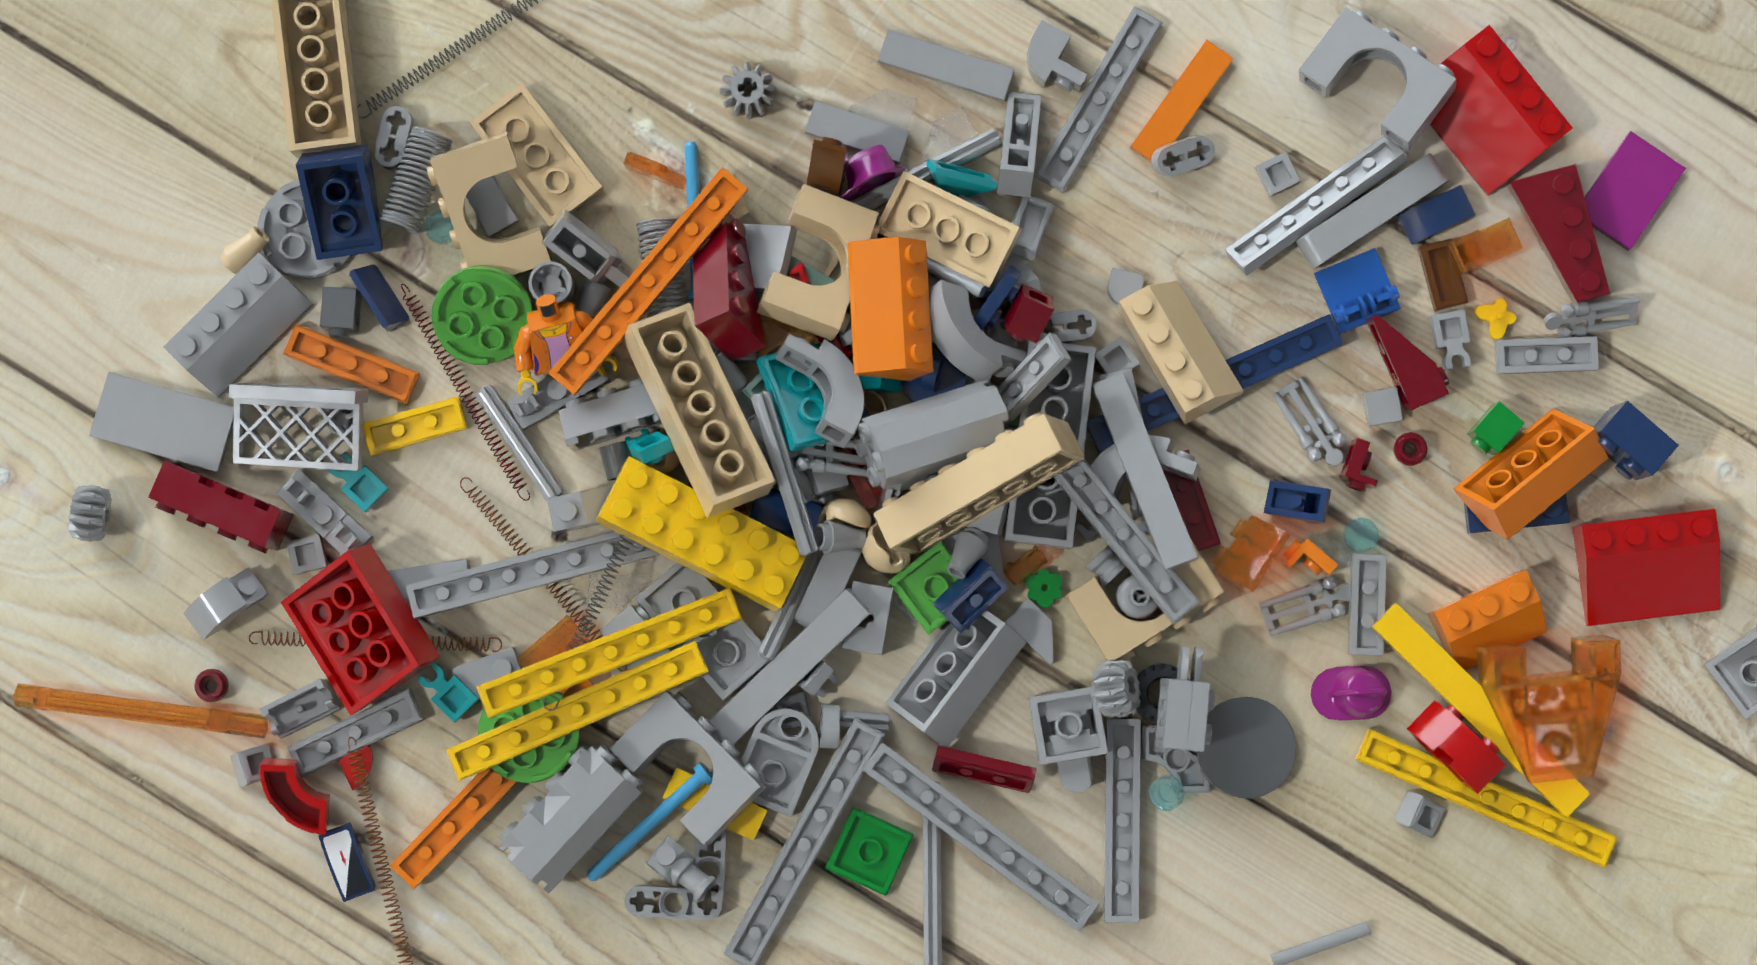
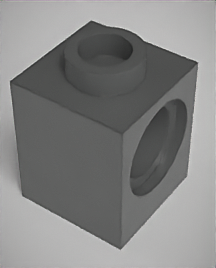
M323 287L320 327L329 331V336L349 337V332H359L362 300L360 291L356 288Z

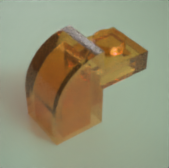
M1510 218L1480 231L1479 229L1447 243L1460 275L1491 264V262L1523 249Z

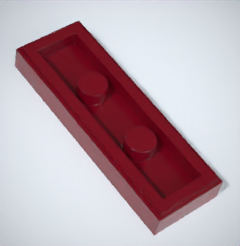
M1189 449L1183 451L1190 454ZM1163 470L1186 530L1197 550L1202 551L1220 545L1221 542L1199 478L1197 477L1195 482Z
M939 745L932 766L934 772L1025 793H1030L1037 770L1034 767Z

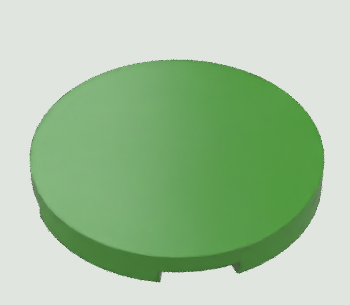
M473 266L454 273L440 286L433 301L431 318L434 331L442 347L448 353L469 364L488 365L489 363L502 361L511 355H515L514 344L520 328L528 324L527 314L533 311L527 291L514 276L504 270L491 266Z
M552 694L560 700L565 698L564 695ZM548 695L489 719L483 708L478 725V736L544 707L545 698L547 699L545 706L558 700ZM580 729L491 768L504 778L516 782L535 783L547 780L557 772H561L569 764L568 760L578 747Z

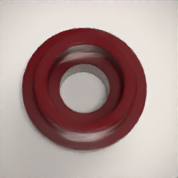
M1408 432L1396 439L1393 452L1401 464L1414 466L1425 459L1427 444L1419 434ZM1407 443L1415 447V453L1412 456L1407 455L1404 451Z
M204 670L195 680V692L203 701H220L229 690L228 678L220 670ZM211 679L216 680L218 683V688L214 692L209 691L207 688V684Z

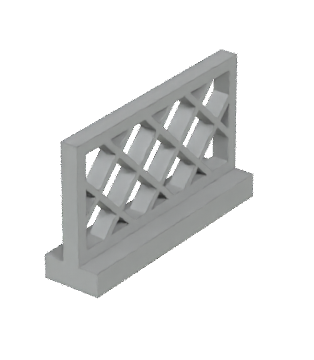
M244 382L229 384V398H234L233 464L362 470L363 403L368 402V389ZM244 404L254 405L262 414L252 426L244 418ZM263 405H268L271 407L267 410ZM280 406H285L293 416L283 428L272 416ZM295 407L303 408L298 412ZM311 408H316L325 418L315 429L303 418ZM326 409L334 410L331 413H329ZM342 410H353V425L345 431L334 418ZM266 420L278 432L268 443L256 432ZM297 422L309 434L299 445L287 433ZM328 424L340 435L330 447L318 435ZM251 436L262 449L254 457H244V442ZM281 437L293 450L285 459H280L271 449ZM312 439L324 451L316 461L310 460L302 450ZM344 441L352 449V463L342 462L333 452ZM266 453L270 458L261 457ZM296 455H298L301 460H296L293 458ZM329 457L333 462L324 460Z

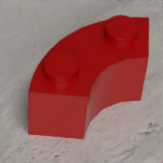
M1434 700L1407 730L1427 752L1441 762L1462 784L1478 794L1505 767V763L1497 756L1500 749L1487 737L1481 740L1462 722L1464 719L1463 715L1455 707L1449 704L1445 708Z
M263 758L260 763V779L269 803L291 825L306 832L325 835L329 821L330 794L317 792L306 784L299 772L298 760Z

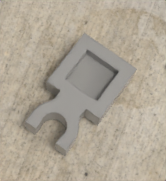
M1465 310L1431 315L1429 319L1435 349H1445L1443 358L1444 371L1453 369L1451 363L1453 356H1458L1461 359L1462 368L1471 366L1470 356L1463 349V344L1471 342Z

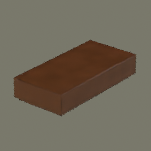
M1452 239L1419 246L1417 249L1434 312L1467 304L1468 299Z

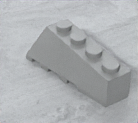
M642 379L630 382V388L617 392L616 388L600 391L597 393V399L585 402L584 398H578L566 402V408L559 410L566 445L571 450L577 451L662 424Z

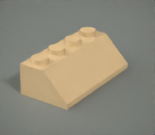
M1178 281L1148 285L1119 301V314L1184 424L1244 393Z

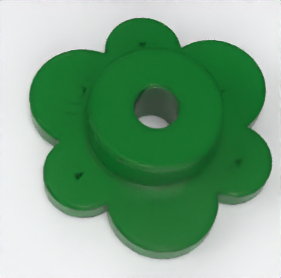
M1040 569L1037 575L1031 574L1026 578L1025 584L1029 589L1027 597L1031 601L1037 600L1039 606L1047 608L1051 606L1053 599L1057 600L1062 596V591L1059 589L1062 585V577L1059 574H1049L1047 569ZM1042 585H1046V586H1047V590H1046V591H1043V590L1041 589V586H1042Z

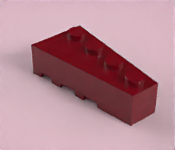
M1576 164L1509 182L1507 184L1508 190L1516 200L1521 213L1534 232L1539 245L1552 264V268L1573 305L1578 302L1609 295V286Z
M729 213L693 256L695 327L732 362L765 348L766 345L760 314L757 313L758 302L745 239L746 231L742 222L739 219H735Z
M165 460L148 498L157 501L155 507L172 515H175L176 510L188 515L186 521L203 528L206 527L207 523L219 528L217 534L234 541L239 536L249 541L248 547L265 554L268 549L279 550L294 516L291 512Z

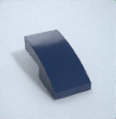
M1459 185L1397 216L1411 244L1415 245L1475 216L1476 213L1462 185Z

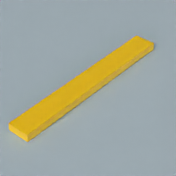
M727 588L476 686V689L489 719L742 619L731 588Z
M1394 603L1371 626L1443 699L1455 707L1483 738L1487 737L1500 749L1499 753L1564 817L1568 818L1591 794L1397 603Z
M693 641L561 699L556 709L552 711L542 707L447 749L446 752L458 780L461 781L708 673L709 669L697 642ZM558 701L549 704L546 707L548 709H553Z
M1367 729L1355 760L1603 868H1606L1618 839L1617 836L1569 816L1566 818L1559 811L1491 781L1477 794L1462 784L1435 757L1371 729Z

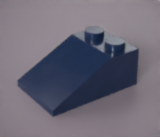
M368 144L302 153L296 163V170L316 259L322 260L383 251L375 176Z

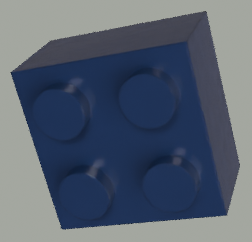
M1628 400L1610 407L1593 427L1600 438L1598 443L1605 450L1607 456L1617 464L1615 466L1616 471L1628 480L1633 478L1636 481L1653 476L1679 446Z

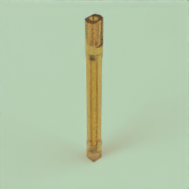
M19 683L13 694L15 707L121 719L256 738H265L268 730V720L262 714L215 708L209 709Z

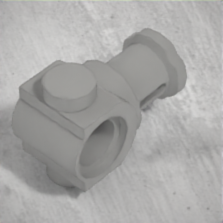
M668 836L645 862L670 884L676 886L679 883L694 895L693 899L696 902H699L707 895L717 880L713 875L707 876L694 865L696 859Z

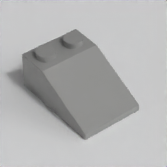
M1756 626L1705 663L1707 669L1745 719L1757 712Z

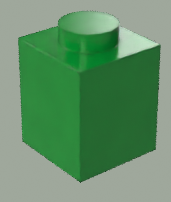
M1498 401L1489 407L1467 435L1473 439L1470 443L1476 450L1484 455L1489 453L1493 456L1504 448L1523 426L1524 422Z

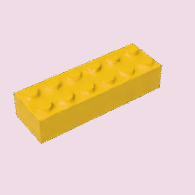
M630 456L624 462L595 522L726 588H731L732 591L774 612L781 609L807 556L799 553L795 540L734 509L707 518L693 488Z

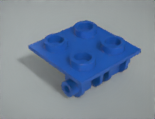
M1375 248L1314 273L1339 334L1366 324L1365 319L1370 316L1379 315L1383 317L1401 309L1397 300L1400 298L1399 291L1396 286H1391Z

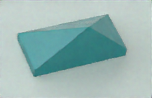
M928 158L926 165L938 188L957 197L960 194L970 197L997 188L998 182L988 173Z

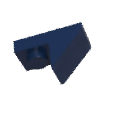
M1270 480L1263 513L1298 519L1310 524L1325 523L1331 489Z

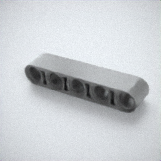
M1429 153L1295 242L1313 269H1316L1446 184L1449 179L1432 154Z

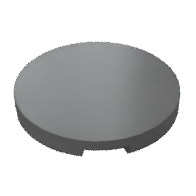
M299 180L280 187V190L266 203L264 209L262 208L258 220V228L263 230L269 237V242L262 249L264 254L279 270L296 278L318 279L333 274L343 267L352 255L317 260Z

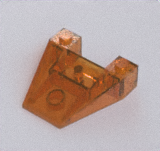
M1602 634L1571 637V671L1527 675L1525 648L1509 643L1477 646L1478 680L1529 783L1594 777L1621 677L1620 639Z

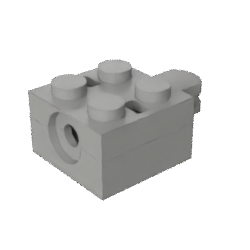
M1188 646L1180 647L1177 679L1161 678L1155 746L1204 752L1205 745H1210L1212 725L1207 724L1208 710L1213 711L1215 691L1210 690V683L1201 682L1203 649L1201 647H1195L1193 650L1190 681L1187 680L1189 668Z
M1093 686L1028 697L1038 762L1040 765L1057 762L1060 782L1065 789L1071 792H1082L1091 786L1093 775L1090 756L1108 754L1101 710L1096 706L1097 700L1093 696ZM1092 716H1093L1094 724H1095V725H1092V722H1091V717H1092Z

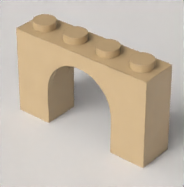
M508 132L431 157V166L426 167L432 186L439 185L443 197L438 199L444 218L450 217L454 227L453 230L449 231L455 250L461 248L465 261L460 262L462 269L473 266H491L515 275L533 269L543 262L552 261L549 248L542 244L544 234L541 227L507 238H491L479 233L467 218L465 198L471 187L482 179L517 168L519 165Z
M803 184L796 196L787 226H792L797 230L826 241L835 250L839 258L840 277L830 284L817 286L806 284L773 271L764 289L757 313L833 341L839 331L844 333L851 314L846 312L850 302L847 243L876 239L880 226L875 225L878 212Z
M1193 542L1192 544L1198 559L1176 567L1174 570L1200 603L1174 624L1171 623L1164 613L1147 621H1134L1122 616L1113 607L1095 577L1066 594L1107 661L1129 660L1135 656L1132 650L1143 642L1146 647L1153 645L1164 637L1161 631L1173 625L1176 630L1191 621L1190 613L1199 607L1205 612L1221 602L1218 596L1224 591Z

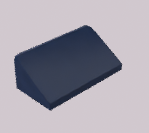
M376 265L360 267L349 272L351 279L385 330L391 332L409 320V315Z
M771 488L768 495L755 499L750 518L769 528L794 535L779 490ZM809 501L805 505L814 531L824 505Z
M980 558L967 572L965 578L957 579L934 601L933 605L961 634L1009 586L986 561Z

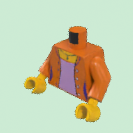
M545 294L536 300L538 310L527 314L528 324L520 328L514 344L516 370L521 374V379L517 383V390L521 396V385L526 381L534 385V395L537 392V384L531 378L530 371L534 370L535 376L548 373L594 319L584 311H577L574 303L566 302L558 305L554 295ZM609 355L605 361H610L616 372L619 366L618 360L614 356ZM601 365L597 371L601 376L605 377L606 373Z

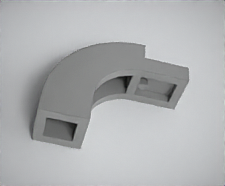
M940 280L929 289L931 337L943 355L961 372L978 381L985 380L991 374L1006 379L1026 358L1025 351L998 343L982 332L972 316L967 288Z
M789 334L775 359L805 374L817 384L823 395L824 411L814 433L844 449L853 437L863 413L864 393L858 375H854V366L850 360L832 343L824 339L817 349L807 340Z
M1149 435L1162 470L1196 482L1201 469L1198 463L1194 462L1195 457L1179 450L1172 454L1174 444L1170 438ZM1113 444L1104 450L1090 467L1118 500L1128 477L1116 446Z

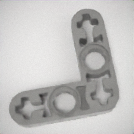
M726 830L721 833V840H717L714 843V852L720 850L721 858L714 855L701 857V850L708 851V845H703L696 838V860L694 865L700 869L704 862L713 861L719 867V875L714 885H719V892L713 889L711 891V900L717 902V908H712L710 914L704 913V908L699 907L698 902L693 899L694 895L685 887L639 885L629 890L625 897V907L628 912L638 917L712 920L716 918L722 911L724 903L727 849ZM641 891L644 892V898L655 899L654 891L661 892L658 902L660 912L653 911L655 904H646L643 910H637V904L632 903L631 898L636 897L638 892ZM670 893H677L683 898V908L678 912H670L665 907V898Z

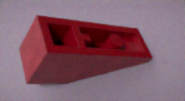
M1379 315L1370 316L1365 319L1395 388L1397 387L1398 395L1405 410H1414L1449 394L1446 388L1449 385V380L1442 367H1437L1432 359Z

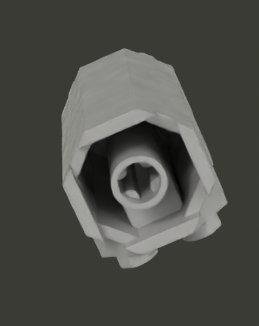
M985 379L862 418L860 424H858L860 437L854 439V444L860 458L864 457L869 467L867 468V476L871 486H881L883 489H896L898 491L908 489L919 481L927 480L929 474L938 472L944 466L952 463L958 464L967 459L966 455L973 449L978 447L986 448L996 442L995 437L1005 432L1003 422L1009 420L1007 409L997 387L994 385L989 386L990 382Z
M605 745L599 748L591 746L589 749L586 746L580 747L568 760L572 766L565 773L563 771L557 772L544 786L549 790L547 795L543 799L540 796L534 797L521 811L525 817L519 823L517 821L511 822L498 836L502 841L499 848L502 851L511 850L507 858L536 885L541 880L547 883L543 888L547 893H550L644 792L639 787L644 781L629 769L622 770L616 764L618 757Z

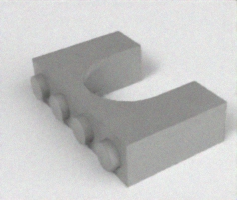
M1347 7L1299 69L1300 81L1327 99L1346 72L1355 64L1368 59H1381L1395 65L1403 74L1407 85L1399 101L1381 123V135L1407 152L1411 150L1456 90V78L1448 67L1442 64L1436 66L1428 61L1425 53L1417 47L1410 46L1408 48L1399 42V37L1387 28L1379 29L1372 24V20L1365 13L1359 10L1353 12Z
M665 691L610 750L632 773L641 774L666 747L675 742L692 740L701 745L707 751L712 761V783L707 793L680 822L703 845H711L766 788L760 781L763 775L751 763L745 766L737 758L740 752L727 739L721 742L713 734L716 728L704 716L698 719L690 711L693 705L680 692L674 695L671 692Z

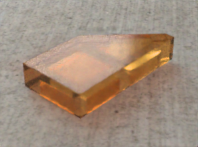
M627 152L623 162L626 169L678 189H684L686 176L668 170L667 166L659 162Z

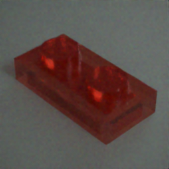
M841 447L836 450L839 453L858 455L856 449L851 451L850 448L843 449ZM842 462L845 466L860 469L865 467V465ZM848 475L866 510L869 511L877 507L879 504L876 498L881 496L878 488L872 487L869 480L866 481L864 476Z

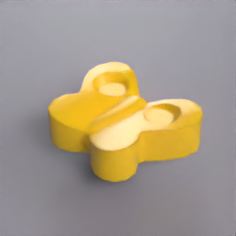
M1502 298L1494 301L1492 305H1480L1474 310V315L1477 319L1488 322L1489 337L1492 340L1501 339L1505 334L1507 326L1512 325L1517 320L1514 313L1507 311L1506 301Z

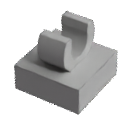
M821 660L797 684L812 696L816 693L820 697H825L827 694L820 688L823 683L829 679L836 684L838 680L832 674L834 670Z

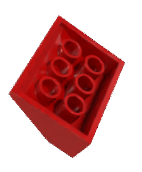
M1490 25L1440 63L1454 73L1456 90L1430 123V126L1487 196L1573 129L1571 124Z
M1716 509L1572 527L1586 626L1720 610V537Z
M371 544L346 551L281 601L282 606L350 716L414 677L441 657L418 619L414 620L410 606Z

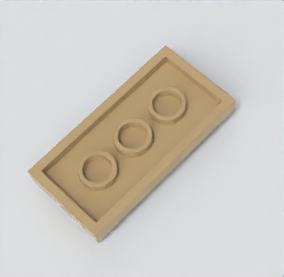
M523 83L469 122L482 140L508 132L519 165L517 168L507 172L550 228L565 209L573 213L603 190L601 184Z
M903 171L877 223V226H880L878 233L887 238L899 236L925 240L928 258L990 289H993L1022 231V228Z

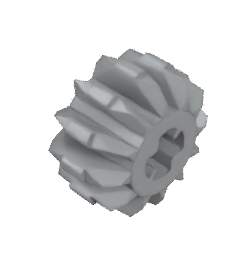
M745 62V71L740 72L736 65L732 66L731 69L735 77L724 75L722 79L729 86L720 88L721 95L729 96L723 101L725 108L734 106L733 115L736 117L741 114L743 109L745 110L746 119H752V110L756 109L760 116H763L765 111L761 104L773 106L774 104L773 99L767 96L776 93V86L768 85L773 80L772 74L768 73L761 76L763 66L760 64L756 66L754 71H751L750 62ZM747 84H751L753 89L750 97H745L743 92Z
M95 485L77 487L72 496L68 528L72 538L91 542L101 541L105 537L110 521L112 502L109 489Z
M1110 660L1098 664L1097 669L1093 672L1094 681L1092 682L1094 688L1093 696L1097 700V708L1101 709L1104 716H1117V718L1135 713L1136 709L1140 706L1139 696L1142 693L1139 690L1140 681L1137 679V671L1132 669L1131 663L1123 660Z

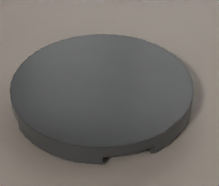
M1238 697L1221 702L1213 708V711L1210 710L1208 712L1207 724L1212 725L1210 745H1205L1204 752L1197 751V758L1203 776L1214 788L1236 798H1257L1274 791L1286 780L1294 765L1296 741L1288 719L1277 707L1259 698Z

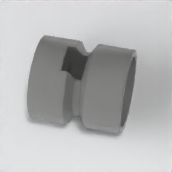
M553 261L543 262L530 273L528 281L529 290L536 300L545 294L554 295L558 305L566 302L572 303L575 299L577 291L576 282L562 264Z

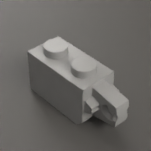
M566 209L545 234L542 244L593 282L597 283L600 280L605 283L610 279L621 287L631 275L630 272L620 265L623 259L618 255V249Z

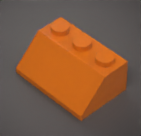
M1526 570L1514 572L1427 613L1444 650L1464 670L1548 632L1541 600Z

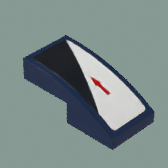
M351 822L328 830L325 835L319 834L318 837L326 861L343 902L375 891V882L363 858V849Z

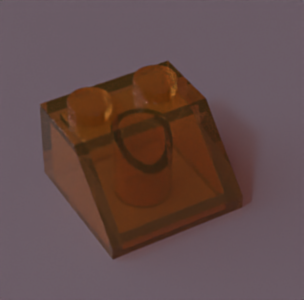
M1254 515L1248 516L1246 520L1240 518L1230 532L1234 539L1228 548L1221 546L1211 561L1216 565L1212 573L1244 594L1254 592L1290 537L1285 531Z

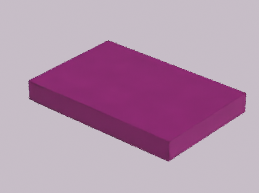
M1630 131L1585 195L1592 227L1627 251L1631 250L1686 168Z

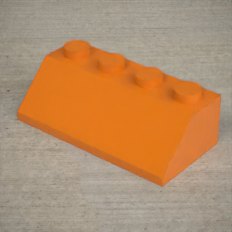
M898 236L847 243L854 375L911 381L932 373L933 355L926 241Z
M1552 408L1453 489L1489 530L1508 540L1513 535L1519 533L1524 526L1543 513L1561 496L1568 493L1572 487L1588 474L1594 472L1598 466L1608 459V456L1598 443L1600 438L1595 428Z

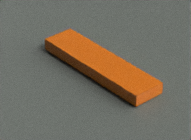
M1206 39L1134 140L1130 149L1152 163L1151 158L1155 150L1176 141L1234 58Z
M295 324L283 353L285 356L407 405L420 376L418 372L298 324Z

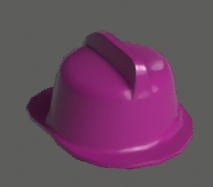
M876 145L853 155L847 164L848 191L840 198L851 201L873 188L902 175L903 171H907V168L905 166L897 167L883 145Z
M1345 666L1326 669L1320 673L1312 684L1310 696L1313 706L1319 714L1328 719L1339 721L1366 720L1378 717L1386 710L1391 700L1392 691L1388 679L1378 669L1369 666Z

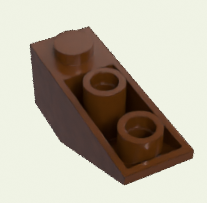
M823 137L822 141L814 139L806 184L839 198L843 189L848 164L847 148L842 147L841 141L829 137Z

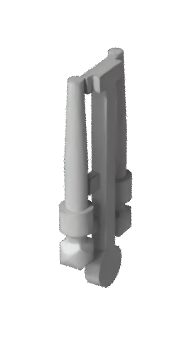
M1640 297L1590 303L1582 301L1575 305L1571 303L1562 304V315L1556 312L1549 313L1544 318V324L1549 330L1559 328L1558 335L1560 338H1568L1572 335L1574 337L1586 336L1587 333L1636 325ZM1629 315V319L1595 323V319ZM1587 321L1586 325L1584 323L1576 324V322Z
M1299 378L1273 394L1287 421L1299 438L1298 442L1302 449L1307 450L1310 461L1316 462L1320 460L1322 455L1317 448L1322 446L1326 451V463L1333 467L1338 466L1343 460V454L1340 450L1333 449L1329 441L1332 439L1336 447H1341L1346 443V437L1344 434L1339 433V426L1335 420L1330 418L1304 378ZM1302 387L1319 416L1317 419L1314 420L1296 392V388ZM1289 393L1308 423L1303 427L1300 425L1282 399L1283 396ZM1322 423L1324 424L1323 428L1327 432L1328 436H1325L1318 425ZM1308 431H1313L1318 439L1316 443H1314L1310 435L1306 434Z
M850 440L845 448H855L854 440ZM786 442L791 459L796 458L797 455L804 456L799 457L796 461L797 470L806 471L811 469V472L815 473L830 472L868 477L867 468L869 467L864 457L860 458L858 455L833 452V446H840L832 442L817 445H826V451L809 447L792 452ZM833 461L865 465L867 468L865 470L833 464Z
M1328 576L1323 581L1315 580L1309 582L1307 586L1260 602L1261 613L1269 635H1278L1318 622L1325 623L1331 621L1332 617L1344 616L1346 614L1345 606L1337 604L1333 607L1332 601L1337 599L1344 602L1349 601L1350 585L1343 584L1337 589L1336 593L1329 594L1327 589L1335 588L1337 582L1333 576ZM1323 592V597L1311 601L1309 594L1316 595ZM1303 597V604L1273 614L1269 613V606ZM1322 604L1327 605V608L1318 610V613H1315L1314 607ZM1307 609L1309 616L1274 628L1273 620Z

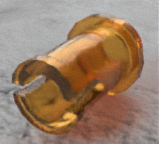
M1033 546L1031 550L1014 563L1008 562V567L1004 570V573L1013 585L1017 586L1019 583L1023 585L1026 583L1025 578L1046 564L1048 560L1037 546Z

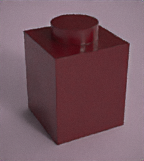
M1022 283L1005 316L1006 331L1019 341L1026 342L1029 340L1037 344L1054 311L1053 296Z

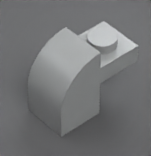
M1041 20L1029 43L1027 52L1028 71L1033 80L1042 88L1045 87L1048 79L1051 77L1055 79L1054 84L1062 90L1071 92L1073 89L1079 92L1086 80L1087 74L1060 60L1070 41L1071 35L1044 20Z
M248 567L233 577H226L201 594L183 614L202 640H205L227 627L238 614L262 601L268 593Z

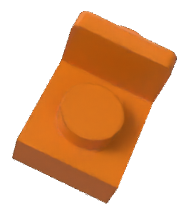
M1308 538L1303 539L1301 543L1295 540L1283 553L1287 559L1282 565L1287 569L1291 568L1301 556L1305 558L1303 564L1317 576L1320 573H1323L1325 576L1330 575L1338 566L1335 561Z

